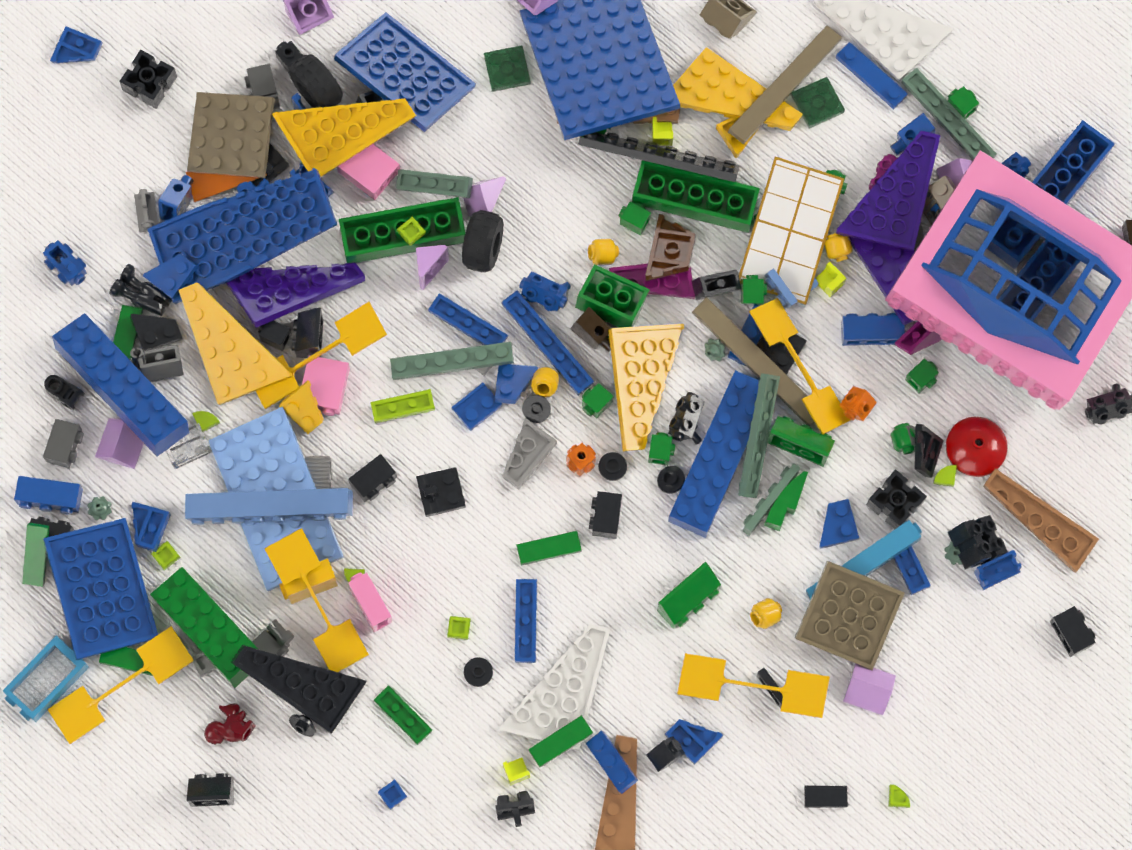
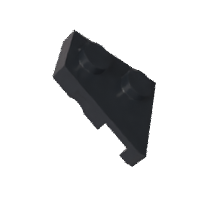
M130 314L144 352L182 340L176 319Z
M916 424L914 469L924 477L932 478L944 440L925 425Z

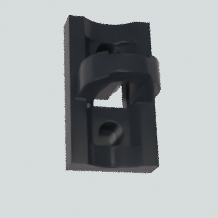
M528 791L517 793L518 801L514 802L509 801L508 795L498 796L497 805H495L498 821L514 818L515 827H521L520 816L535 813L534 800L530 798Z

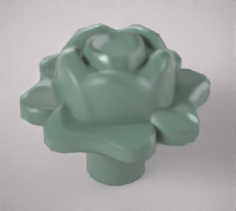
M710 338L704 344L705 355L711 361L716 360L720 362L726 356L724 351L725 345L719 339L714 340Z
M104 496L100 498L94 497L92 502L87 505L89 508L87 513L93 516L96 521L99 519L105 520L107 515L112 513L110 508L112 503L107 501Z
M951 541L949 546L944 548L946 552L944 557L952 565L956 563L962 565L958 556L961 552L958 546H953Z

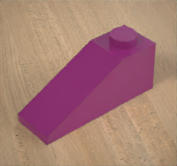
M917 321L895 342V346L912 355L940 342L942 339L941 335L934 331L926 330L923 324Z

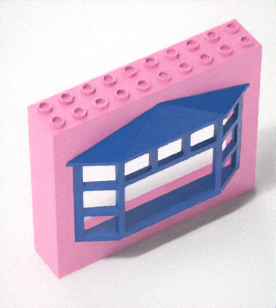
M980 150L890 290L885 301L893 309H900L906 313L905 315L909 319L922 323L926 330L934 331L941 335V339L945 342H952L957 345L961 352L969 353L976 357L975 360L980 364H987L993 368L996 374L1006 376L1013 385L1025 388L1032 397L1042 399L1048 407L1060 410L1072 398L1132 299V245ZM981 199L1002 211L993 226L970 218V215ZM1007 215L1086 264L1085 269L1063 304L1058 303L984 256L985 250ZM965 224L988 232L978 251L954 242ZM949 249L956 250L973 258L962 276L938 267ZM978 262L983 263L1001 275L990 294L968 281V277ZM1092 269L1111 280L1101 299L1084 284ZM1006 280H1010L1029 292V296L1019 312L996 298ZM1079 290L1096 306L1085 324L1069 310V306ZM1035 297L1058 311L1047 330L1025 317V313ZM1063 315L1080 330L1070 349L1053 335Z

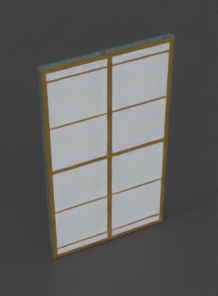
M774 157L739 271L740 284L741 279H746V275H758V279H764L765 283L766 277L764 275L774 268L797 299V303L801 305L807 304L844 178L780 157ZM767 286L768 294L778 296L777 292L774 289L771 290Z

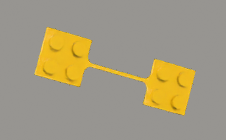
M776 298L750 310L751 316L769 346L778 342L784 343L805 377L812 393L801 400L822 435L849 422L850 419L844 415L845 411L839 406L840 401L831 386L829 385L821 390L817 389L791 343L788 341V338L797 334L798 331L779 299Z
M365 303L334 322L340 332V338L294 367H289L283 355L277 357L280 363L292 373V377L256 391L264 409L269 408L299 388L294 377L295 372L341 343L346 344L349 352L354 356L385 337L387 333L371 303Z
M300 528L264 548L283 585L296 578L303 579L327 624V630L313 638V641L328 669L339 672L368 656L369 654L351 620L348 619L337 626L331 625L307 581V573L320 566L321 563L303 529Z
M172 626L136 649L144 661L143 668L97 699H92L85 687L81 686L47 709L69 744H72L106 721L98 709V703L145 671L151 672L157 683L161 684L194 661Z
M685 653L678 695L719 701L722 685L726 683L781 692L783 695L781 712L823 718L830 676L788 670L786 683L783 687L760 685L726 679L724 677L726 660Z

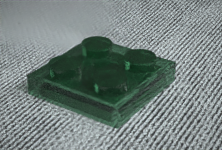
M522 45L484 53L492 92L531 84Z
M828 77L791 93L809 129L845 112Z

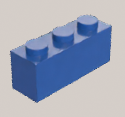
M852 313L843 316L841 320L842 346L895 345V342L905 333V325L902 324L896 313H888L886 316H878L876 313L858 316V314Z
M18 476L14 501L23 509L39 507V510L45 512H52L53 509L60 510L62 514L72 515L73 512L79 513L83 488L77 483Z

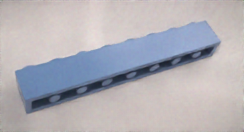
M349 488L185 494V519L192 522L193 525H203L204 521H212V524H224V521L229 520L236 524L245 523V520H252L254 523H264L265 519H272L273 522H285L286 518H293V521H305V518L324 521L326 517H334V520H346V516H353V491Z

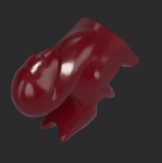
M239 704L220 705L219 709L227 716V719L224 723L213 721L206 726L204 731L206 741L214 745L221 744L223 740L228 742L246 741L256 725L252 720L244 721L247 714L244 710L240 712Z

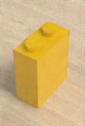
M328 558L320 561L321 565L309 571L306 575V579L315 595L338 586ZM296 578L285 585L283 583L279 584L284 599H289L291 604L312 596L304 580L301 578Z

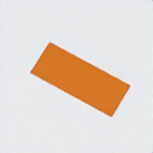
M186 172V175L194 181L191 185L194 202L237 187L243 182L259 179L257 177Z

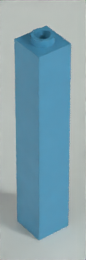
M908 520L850 559L842 567L867 577L919 542L922 531L916 522L912 524ZM817 583L806 589V594L810 599Z

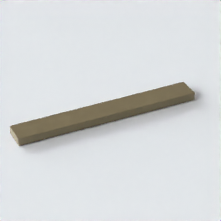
M826 26L729 128L728 133L744 144L834 49L842 37L829 26Z
M706 297L692 313L759 379L761 378V373L780 376L777 397L806 425L810 426L814 420L801 400L808 395Z

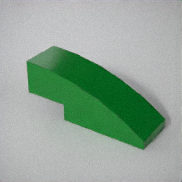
M803 471L795 477L780 493L770 509L764 524L765 527L780 531L785 514L794 515L808 475L807 471Z

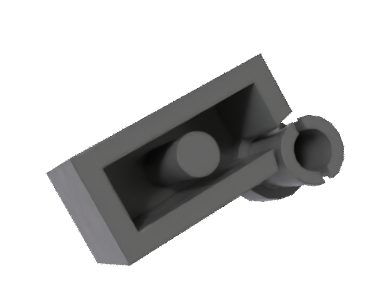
M270 63L246 69L248 76L244 77L246 87L252 90V94L249 96L273 97L275 99L274 108H279L280 103Z
M178 344L145 351V358L143 349L137 347L138 352L135 351V348L130 352L131 362L150 382L184 375Z
M274 619L272 623L276 628L269 624L266 627L267 630H264L252 642L259 650L285 656L289 651V643L295 636L289 630H286L277 619Z

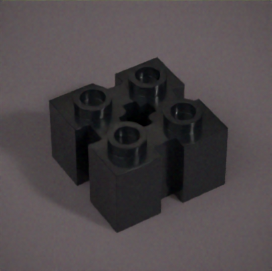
M140 49L132 61L134 69L132 71L127 69L119 82L122 91L135 98L140 94L144 103L157 109L165 97L163 89L171 88L177 78L174 67L163 61L157 64L154 56Z
M896 469L885 480L882 486L884 490L879 487L866 504L878 516L881 512L887 516L885 522L894 530L908 521L911 516L909 511L914 514L927 498V495L916 486L912 489L906 485L908 479ZM898 498L900 500L899 504L893 502V499L896 500Z
M991 515L980 517L977 520L965 521L947 532L953 546H958L961 552L958 556L965 570L980 564L983 565L1008 553L1002 538L997 537L995 534L997 528Z

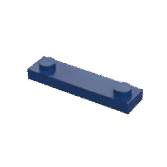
M849 42L836 54L835 58L893 110L907 97L908 93L852 43Z
M440 293L428 309L429 313L482 345L504 343L508 338L506 333Z
M516 579L515 663H536L537 579Z

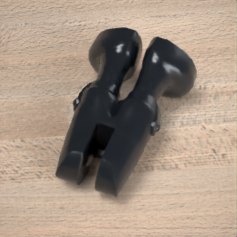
M131 264L125 266L120 280L116 279L109 292L113 297L128 298L136 307L159 316L164 314L166 311L165 307H168L172 302L171 297L153 286L152 283H142L135 277V268ZM126 286H130V287H132V288L138 290V292H134V291L130 290L129 288H127Z

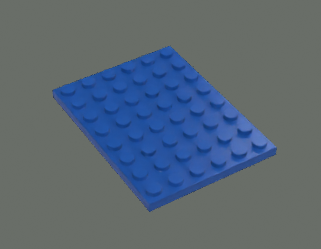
M558 0L538 15H533L527 8L519 10L564 141L680 109V102L641 0Z

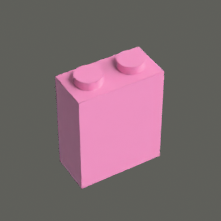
M372 144L338 166L337 171L372 199L376 200L397 176L400 164Z
M317 357L306 364L302 384L307 380L310 381L313 397H316L318 409L324 415H340L350 371L348 362Z
M360 572L351 577V581L348 583L349 589L373 632L392 623V616L368 573L362 574Z

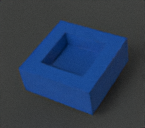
M395 779L378 791V794L390 810L408 798Z

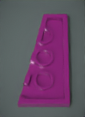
M648 263L609 268L610 272L650 289L648 294L695 299L691 282V266L689 271L649 281L645 280Z

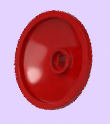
M974 416L960 420L951 428L946 439V454L952 465H956V469L959 472L968 476L983 477L992 474L995 468L997 470L1000 468L1007 455L1008 445L1005 434L996 423L987 418ZM980 440L982 445H976L975 441Z

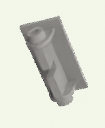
M140 189L139 193L134 195L139 233L148 232V228L159 223L154 192Z

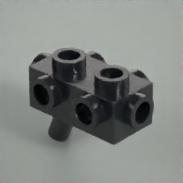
M1116 383L1112 386V392L1086 399L1087 408L1084 409L1087 420H1091L1093 424L1102 425L1109 419H1122L1127 414L1132 413V394L1129 395L1126 388L1121 389V385Z
M687 392L686 396L681 397L675 407L676 413L669 424L668 434L671 435L672 439L680 442L692 439L696 445L702 441L695 430L698 427L697 423L705 401L699 399L697 394Z

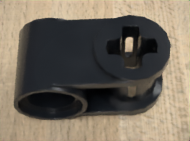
M50 375L44 381L47 393L72 411H74V406L79 398L85 395L80 388L57 375ZM54 382L60 384L56 390L49 389L50 385Z

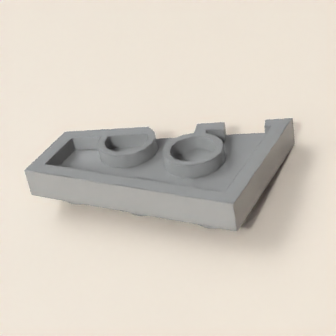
M524 418L515 447L509 456L502 474L503 479L518 490L557 445L556 439L526 418Z

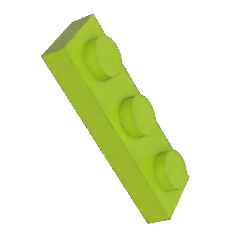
M431 389L370 402L375 423L435 411Z

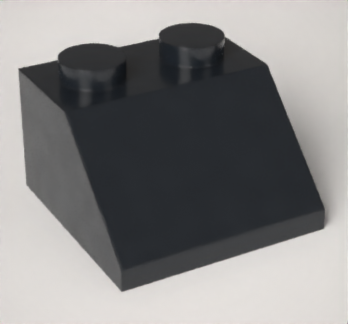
M321 308L299 312L297 319H294L293 331L296 332V339H292V351H295L296 358H308V355H313L322 349L324 319Z
M226 773L216 774V777L207 778L206 774L194 775V778H189L187 802L191 807L234 805V779L228 777Z

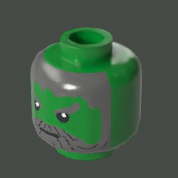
M909 423L896 425L890 434L894 449L897 452H903V455L915 452V427Z

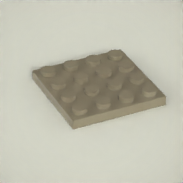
M197 92L187 171L265 178L275 99L263 96Z
M826 561L795 639L873 670L905 592Z

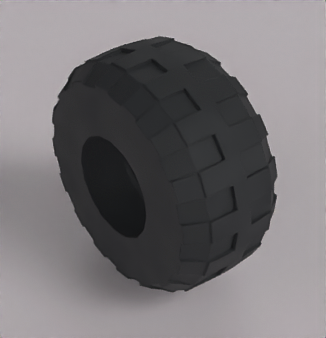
M312 54L303 55L290 66L288 72L290 79L312 108L337 106L341 102L343 92L340 85L317 57Z
M480 210L474 212L470 217L462 247V263L467 269L486 273L494 268L500 252L504 227L503 219L499 214Z

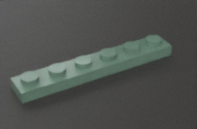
M918 68L902 79L901 83L972 160L980 150L992 158L996 157L997 153Z
M511 342L390 358L391 374L393 380L513 364V347Z
M761 373L749 440L747 442L746 456L739 483V496L757 498L780 376Z

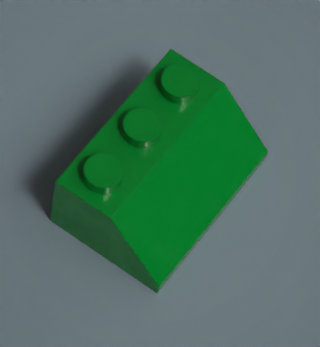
M594 264L577 296L575 308L585 312L590 307L605 322L618 328L633 327L650 289Z
M778 416L770 431L767 443L824 467L835 440L829 434L825 433L822 435V433L819 434L813 431V428L808 425H798L789 417Z
M705 561L658 602L657 612L673 629L677 626L681 628L689 621L688 616L693 612L697 614L704 608L705 605L703 603L706 600L710 599L712 601L719 595L721 583L708 563Z

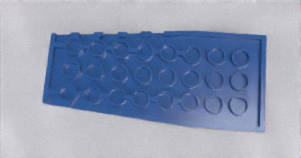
M312 168L311 171L302 174L297 173L293 177L284 180L279 179L272 184L255 187L254 190L243 191L235 194L236 196L225 197L201 205L152 226L147 230L159 264L161 265L179 254L184 255L196 264L198 268L183 288L199 283L208 291L337 226V221L319 171ZM180 293L175 299H172L174 304L182 302Z

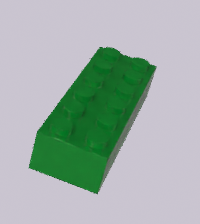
M642 160L632 195V203H640L646 208L749 233L760 188Z
M459 197L339 219L347 263H358L416 252L418 247L462 244L466 233ZM413 217L426 231V234L410 246L397 232V228Z
M183 567L179 568L150 595L226 680L236 688L249 675L230 662L242 645L255 649L258 648Z

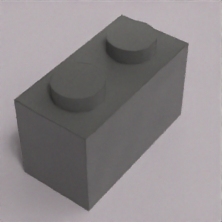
M55 419L43 454V458L47 463L70 469L71 463H75L77 458V445L81 444L84 436L80 425Z

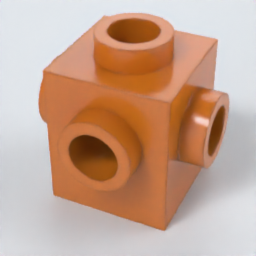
M853 386L839 406L845 411L844 415L850 420L864 421L877 402L867 390Z
M582 442L578 446L576 444L567 451L566 465L573 473L576 472L581 476L584 473H589L595 467L596 453L589 445L585 446ZM582 454L584 459H579L578 457Z

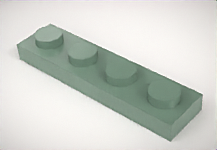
M399 169L396 189L470 198L473 178Z
M793 463L790 468L788 466L785 467L780 474L782 479L778 484L774 482L767 491L770 493L766 499L761 498L755 507L757 511L754 515L749 514L744 520V533L748 536L753 533L770 511L780 493L798 475L800 471L799 466Z

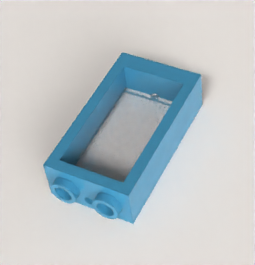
M56 635L5 687L3 692L7 696L4 699L12 707L17 704L22 709L19 713L27 721L32 719L37 722L48 711L47 709L52 707L83 675L89 666L82 659L76 660L74 651Z

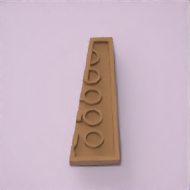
M996 468L983 485L994 498L1075 573L1099 540L1089 531Z
M616 735L614 746L637 778V739ZM608 777L595 850H635L636 783L621 794Z

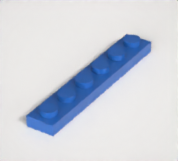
M518 290L501 302V305L578 396L594 384V380Z

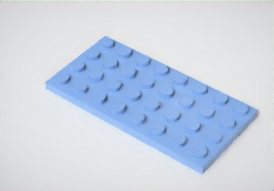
M283 407L208 440L228 492L316 489L288 415ZM328 517L324 521H315L313 518H305V521H293V518H286L285 522H273L272 519H265L264 523H254L252 520H245V523H241L267 591L280 587L279 584L282 581L264 548L300 528L303 529L319 561L328 558L331 564L344 558Z

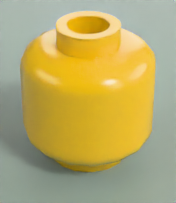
M836 233L827 236L824 246L828 258L836 259V262L848 259L847 255L853 251L849 237Z
M609 238L595 239L588 246V258L595 265H611L614 263L615 258L619 256L618 246Z
M542 367L536 370L531 381L533 392L545 398L555 394L559 384L557 372L549 367Z
M766 598L753 605L750 613L751 620L756 627L767 629L780 622L782 607L773 599Z

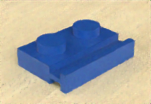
M483 382L451 408L464 425L472 431L501 408L502 403H495V395Z

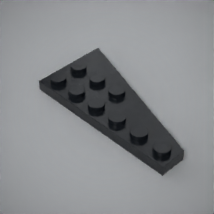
M245 645L241 646L230 662L331 734L367 682L363 679Z

